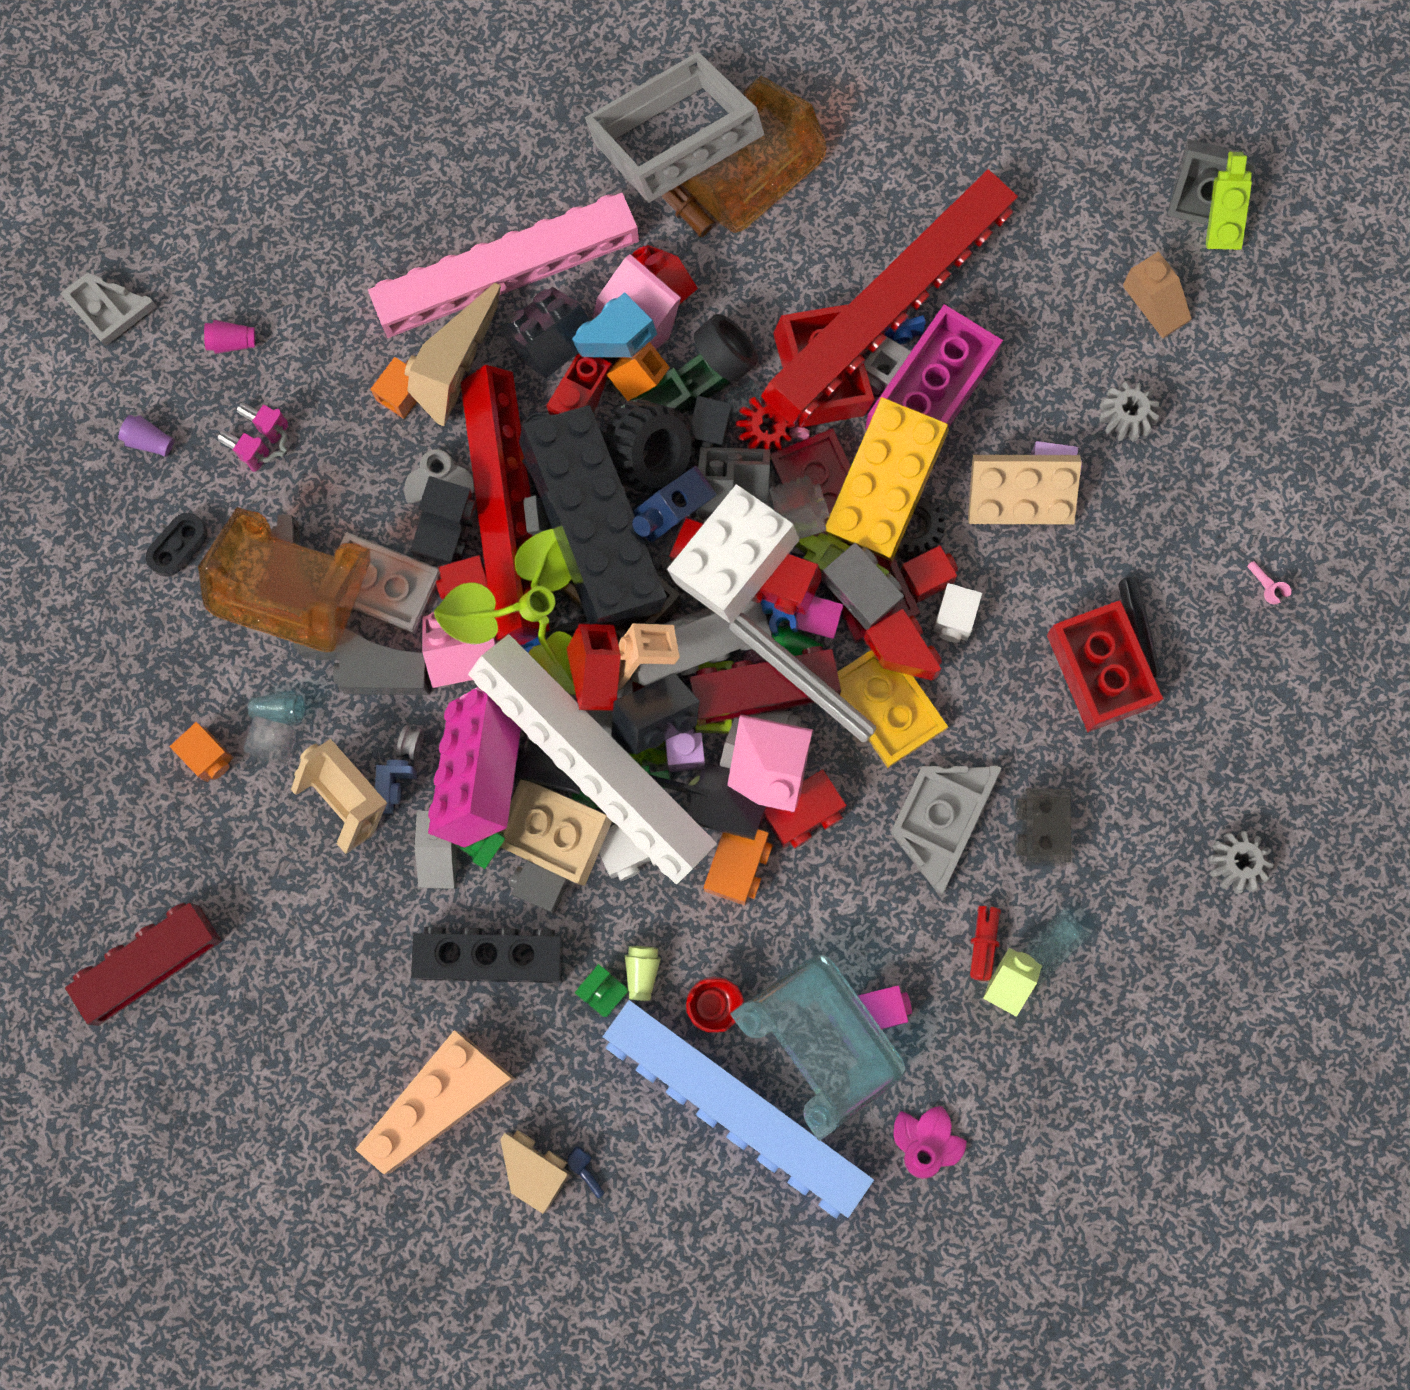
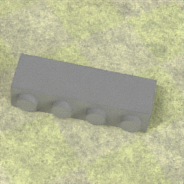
M750 601L741 613H744L768 635L772 636L766 614L762 611L761 603ZM706 607L662 624L674 625L680 655L675 664H640L632 674L631 680L640 685L648 686L673 673H678L680 676L694 673L699 669L698 665L708 661L710 663L724 661L730 657L729 653L740 649L744 651L752 648L730 630L729 622Z

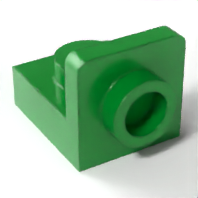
M499 831L465 848L456 844L455 846L472 856V862L486 869L504 842L505 835Z
M598 964L574 993L600 1015L608 1017L628 993V989Z

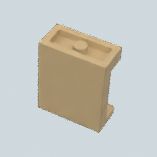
M329 739L320 746L318 744L311 745L301 754V762L294 773L295 779L291 790L297 795L310 786L316 789L345 823L336 844L347 854L374 834L387 802L338 746Z

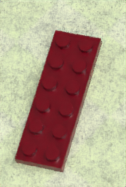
M833 428L770 454L772 467L800 527L815 537H818L820 532L827 535L824 528L851 468ZM874 554L878 564L888 570L889 574L899 582L902 587L900 592L904 596L901 602L879 622L901 609H904L908 617L911 615L915 618L919 617L920 611L895 558L893 561H889ZM830 590L835 602L843 604ZM843 604L841 615L856 644L864 640L866 629Z

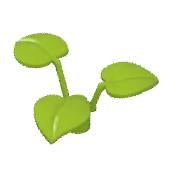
M549 529L528 539L517 551L515 556L516 572L522 579L532 581V589L520 598L519 603L500 610H494L496 605L495 597L488 588L478 583H464L448 593L434 610V616L438 624L448 635L460 642L473 645L488 642L496 636L498 624L495 617L519 611L524 619L532 622L539 621L538 640L541 645L531 648L528 654L568 694L576 695L566 650L572 637L565 632L559 631L553 633L547 640L545 638L546 625L549 623L546 615L551 613L555 606V598L551 591H557L565 587L572 579L554 531Z

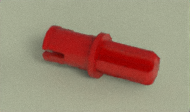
M978 906L975 938L970 940V943L974 945L970 977L978 981H990L993 973L995 949L1000 947V943L997 941L1001 910L990 907V916L987 922V906Z

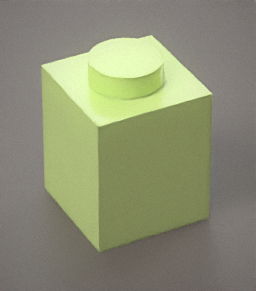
M1009 948L989 981L983 999L1017 1017L1037 984L1042 965L1037 963L1030 955L1016 952Z

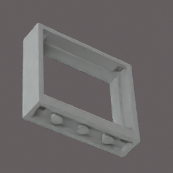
M699 52L585 117L595 145L648 203L764 136L757 107ZM697 62L698 68H696L693 64ZM702 88L729 113L640 166L614 140Z

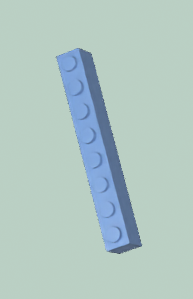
M628 1000L603 1035V1038L609 1041L606 1049L622 1061H624L627 1055L639 1063L635 1069L638 1073L652 1083L658 1077L669 1086L666 1090L669 1096L682 1105L689 1100L699 1108L695 1115L714 1128L717 1122L730 1131L726 1138L742 1150H745L750 1145L760 1153L756 1160L775 1173L778 1168H781L791 1176L787 1183L806 1196L809 1190H811L822 1199L818 1206L837 1219L840 1213L849 1218L873 1183L874 1179L630 1000Z

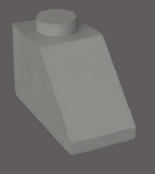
M417 810L415 857L418 887L455 889L458 847L454 843L428 834L430 823L429 811Z

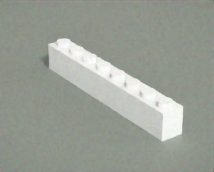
M509 634L481 655L468 673L476 685L485 691L501 707L502 711L528 735L529 739L536 743L554 761L555 765L563 770L580 787L581 791L590 797L606 813L607 817L628 835L635 846L641 849L659 867L661 872L668 876L675 884H678L716 846L717 843L585 710H579L578 703Z

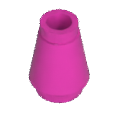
M213 320V323H205L206 351H214L215 354L255 348V327Z

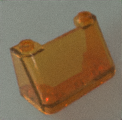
M762 75L746 88L743 95L757 107L764 136L680 184L723 227L733 233L746 229L816 168L823 160L827 149L826 141L812 104Z
M236 507L198 566L202 601L204 607L220 619L319 651L332 652L336 649L343 636L371 561L370 549L355 543H343L338 546L334 556L272 537L270 525L262 514Z

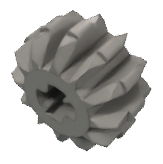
M1126 381L1121 383L1119 390L1114 387L1110 388L1106 394L1107 398L1102 399L1099 407L1104 412L1100 414L1099 422L1109 423L1105 429L1106 434L1112 433L1114 430L1119 432L1117 435L1118 442L1122 441L1126 434H1128L1132 442L1137 441L1140 434L1148 436L1152 431L1151 426L1156 425L1159 420V415L1155 413L1159 408V402L1149 401L1153 395L1152 390L1145 393L1141 392L1140 382L1136 383L1133 389H1130ZM1129 408L1130 410L1125 413L1123 409ZM1133 410L1135 415H1129V413Z
M1246 831L1239 832L1237 838L1232 833H1227L1223 836L1224 843L1217 841L1212 846L1217 854L1209 856L1208 862L1218 864L1219 868L1211 871V876L1217 877L1222 874L1224 878L1220 882V887L1225 889L1232 884L1235 894L1242 893L1245 887L1250 892L1258 890L1257 882L1266 883L1269 880L1268 875L1263 870H1270L1274 865L1272 862L1264 860V856L1270 854L1271 849L1267 847L1260 850L1258 846L1261 843V837L1256 836L1249 841ZM1240 855L1246 859L1243 864H1247V867L1239 869L1235 864L1239 860H1234V858Z

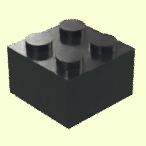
M551 287L539 292L534 297L533 302L524 309L511 313L499 329L517 357L546 379L578 354L572 338L576 335L579 327L585 322L590 321L581 304L556 288Z

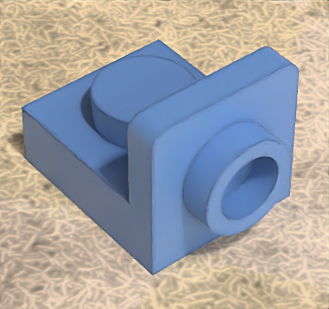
M387 760L386 765H376L375 789L387 802L383 813L393 814L394 804L400 803L401 785L400 783H395V779H417V771L414 767L408 766V761Z

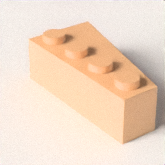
M454 1030L355 1150L381 1173H392L516 1079L464 1034Z

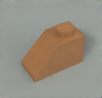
M1159 251L1130 269L1123 287L1162 338H1165L1191 321L1192 318L1180 279Z

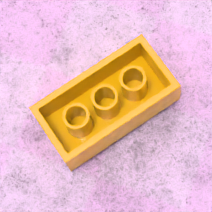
M881 397L824 528L827 535L832 534L839 540L851 545L856 542L861 549L866 547L873 554L893 561L949 432L948 424Z

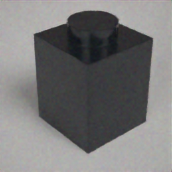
M697 396L691 422L692 427L689 431L694 433L695 448L725 447L734 408L731 403Z

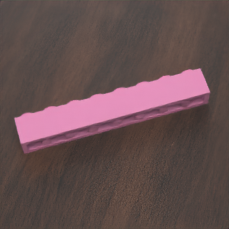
M623 193L605 195L591 205L583 208H571L562 216L554 219H542L535 223L533 227L520 232H508L499 240L491 243L477 244L470 251L457 256L448 255L438 263L426 268L417 267L410 270L405 276L394 280L386 279L380 281L375 287L368 289V292L386 336L390 338L465 309L494 283L501 285L500 295L637 243L639 242L638 229Z

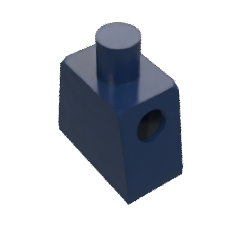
M695 466L633 511L635 517L632 522L633 528L638 535L646 537L649 542H654L678 526L717 496V494L698 467ZM679 493L686 500V504L682 507L676 506L672 501V498Z

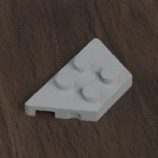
M922 766L890 832L935 891L941 895L945 891L1002 769L998 766L968 768V766H953L952 768Z

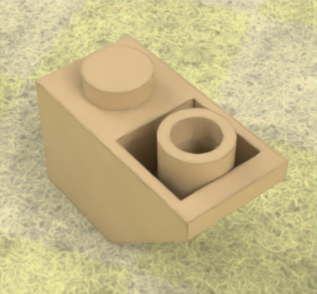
M518 1130L514 1135L509 1132L504 1133L500 1140L511 1193L542 1214L546 1213L571 1172L564 1169L567 1162L551 1151H548L544 1156L533 1148L536 1142Z

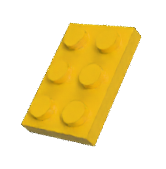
M871 650L837 672L841 687L840 696L876 726V731L870 737L869 742L887 768L947 730V724L914 677L882 669Z

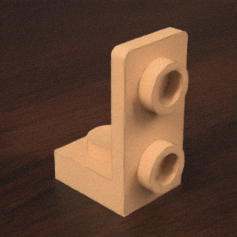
M631 625L618 644L621 654L618 689L623 688L640 664H675L678 661L680 655L674 625Z

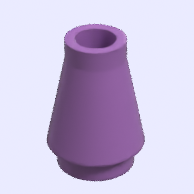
M128 415L118 435L119 440L125 442L126 447L160 454L164 457L168 456L174 445V438L166 435L141 415L137 417Z

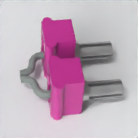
M242 402L239 404L240 407L237 408V412L251 420L258 431L265 435L272 444L278 442L282 436L279 443L281 451H275L268 457L269 449L261 438L257 437L254 439L243 433L241 438L238 439L225 430L220 432L221 435H218V441L232 448L239 459L246 463L253 472H256L263 462H271L275 457H284L288 449L285 448L284 444L287 439L285 430L288 427V422L279 409L272 410L263 404L260 410L257 411Z

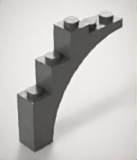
M278 515L277 526H273L271 532L272 545L276 547L275 560H271L269 564V576L273 582H259V593H255L253 596L254 614H257V617L265 625H299V628H294L293 646L304 659L339 660V663L334 664L333 680L344 694L429 695L430 677L423 653L395 650L370 642L347 629L328 613L318 600L306 575L300 550L299 523L292 515Z

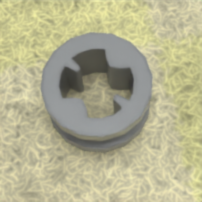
M405 725L398 739L397 756L403 757L407 754L411 760L415 761L423 744L424 730L418 728L416 731H412L411 726Z

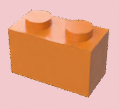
M758 829L755 840L722 832L703 887L704 892L742 905H746L748 897L755 899L761 882V878L755 877L759 863L767 864L773 844L767 842L769 833Z

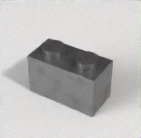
M855 542L822 571L823 577L821 580L867 630L895 608L904 596L900 592L902 587L899 582L889 573L885 576L876 566L878 560L874 554L866 547L861 549Z

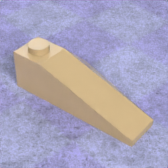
M497 283L491 285L422 345L418 355H411L407 362L404 373L406 376H409L407 391L439 425L445 426L460 395L461 388L459 387L465 371L470 372L478 343L481 344L496 312L501 285Z

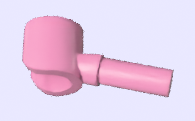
M1255 561L1247 566L1265 588L1264 597L1270 604L1281 603L1275 596V588L1279 589L1284 597L1291 595V588L1287 583H1274Z

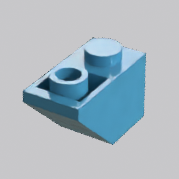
M624 292L618 298H613L607 302L602 312L595 319L582 324L572 340L582 357H633L658 334L653 320Z

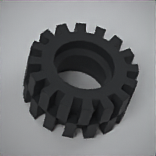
M927 494L925 498L920 497L913 514L920 516L925 521L926 531L917 538L903 535L897 552L900 553V558L906 559V556H912V559L938 547L939 542H941L946 522H944L945 514L944 511H939L940 504L937 501L933 504L931 502L932 497Z

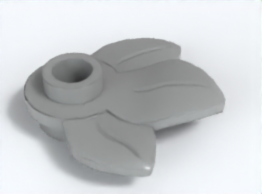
M431 450L425 453L420 460L419 468L407 476L404 488L405 499L408 504L421 501L429 476L470 488L471 492H474L473 479L470 473L465 468L454 465L452 457L442 450ZM435 463H439L444 469L439 473H435L430 467Z

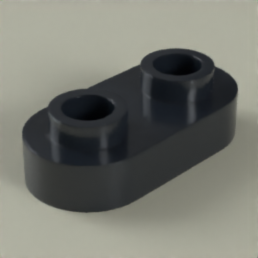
M183 513L176 516L146 552L147 565L156 574L163 577L177 574L206 541L207 527L204 522L192 513ZM195 529L193 537L185 538L187 530ZM166 555H172V561L167 565H163V558Z

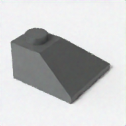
M1187 139L1178 167L1167 216L1208 225L1214 178L1218 177L1219 171H1226L1229 150L1221 146ZM1246 160L1245 171H1251L1252 179L1256 164Z

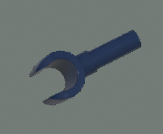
M576 1146L567 1158L568 1165L572 1171L584 1179L598 1199L605 1192L591 1172L586 1169L592 1157L582 1148Z

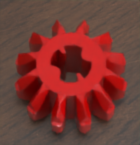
M756 397L750 398L749 405L751 409L747 407L739 409V412L747 417L746 420L736 421L737 427L746 428V431L738 436L739 439L747 440L751 437L748 449H756L760 444V449H770L771 445L775 451L782 450L780 439L786 442L792 439V436L785 432V429L795 428L796 423L791 425L789 422H786L763 398H761V403ZM762 416L763 418H770L772 421L768 425L769 432L768 430H760L759 425L763 423Z

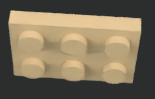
M973 455L968 509L969 524H1075L1082 463L1080 455Z
M520 779L510 803L507 828L501 830L505 835V840L500 847L570 881L585 886L612 821L606 814L537 783Z

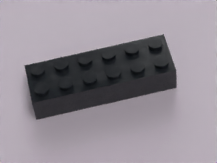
M588 405L523 423L519 444L589 624L614 625L615 627L660 613L667 597L644 539L633 528L634 514L591 406Z

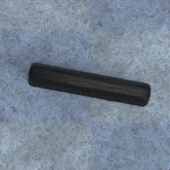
M1127 577L1118 584L1123 607L1153 677L1157 678L1161 671L1140 582L1137 577Z

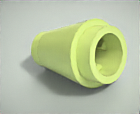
M629 946L628 955H625L629 999L651 1000V993L661 960L658 957V948Z

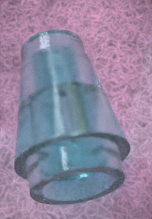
M293 691L252 697L248 703V713L252 719L293 726L294 723H300L303 720L305 703L303 697L300 694H295Z

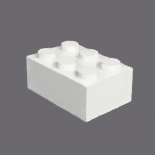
M736 484L667 570L675 584L732 624L797 544L799 537L793 523Z

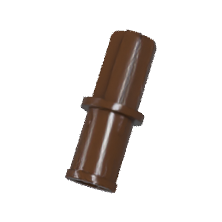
M680 186L661 196L676 211L675 216L678 219L682 218L700 238H703L715 226L716 222L696 204L697 199L694 196L690 197Z

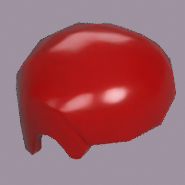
M717 976L706 977L698 981L687 995L686 1012L693 1025L705 1032H725L743 1016L744 998L738 986L726 978Z

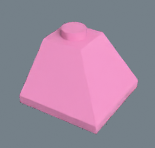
M740 715L728 786L759 805L795 812L801 795L813 729Z

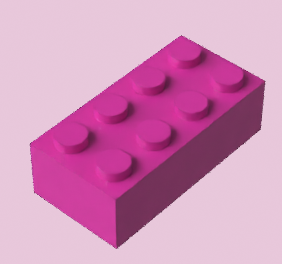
M944 304L868 413L865 429H868L881 397L948 424L949 428L998 357L1003 340Z
M479 687L451 701L445 710L444 719L446 724L444 736L439 745L441 755L439 767L434 776L435 792L428 812L430 819L428 834L464 848L507 828L521 728Z

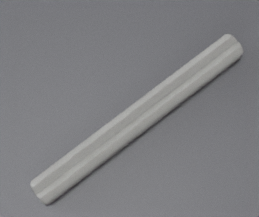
M740 613L734 622L730 624L729 628L732 632L861 742L868 741L875 733L876 726L744 613Z

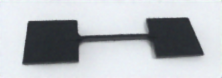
M528 739L526 740L516 762L514 778L580 794V787L563 770L559 769L554 761L536 743ZM705 763L699 781L692 786L650 775L661 787L683 792L690 796L691 801L687 813L699 826L755 840L766 806L753 802L728 786L729 768Z

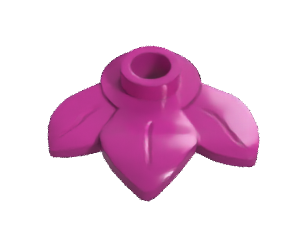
M942 1106L928 1110L921 1116L919 1121L902 1111L896 1117L893 1131L894 1141L905 1153L904 1163L907 1170L917 1178H931L937 1174L941 1167L955 1165L964 1155L967 1141L958 1136L950 1135L952 1128L951 1119ZM921 1152L928 1154L930 1163H920L917 1154Z

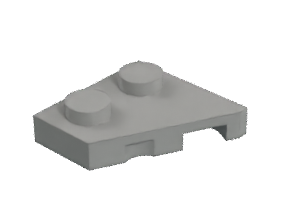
M86 273L60 293L104 346H107L157 307L150 297L145 295L141 297L129 292L125 287L115 283H106L102 278Z

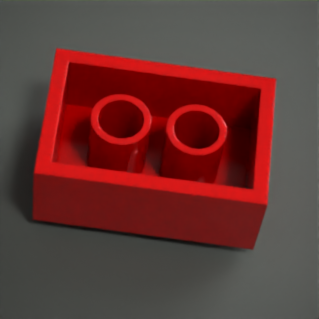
M847 304L781 315L773 335L782 367L784 368L847 307ZM864 362L852 375L846 371L840 377L843 383L829 398L823 394L817 400L820 406L807 420L802 416L797 420L799 428L865 416L874 401V396Z
M1121 600L1053 624L1047 634L1048 640L1087 732L1153 709L1163 700Z

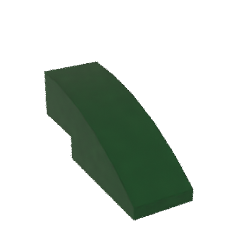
M699 354L679 370L672 368L666 372L657 386L629 401L637 402V399L646 400L674 408V410L680 411L683 414L695 407L697 396L710 398L731 382L715 372L702 355Z

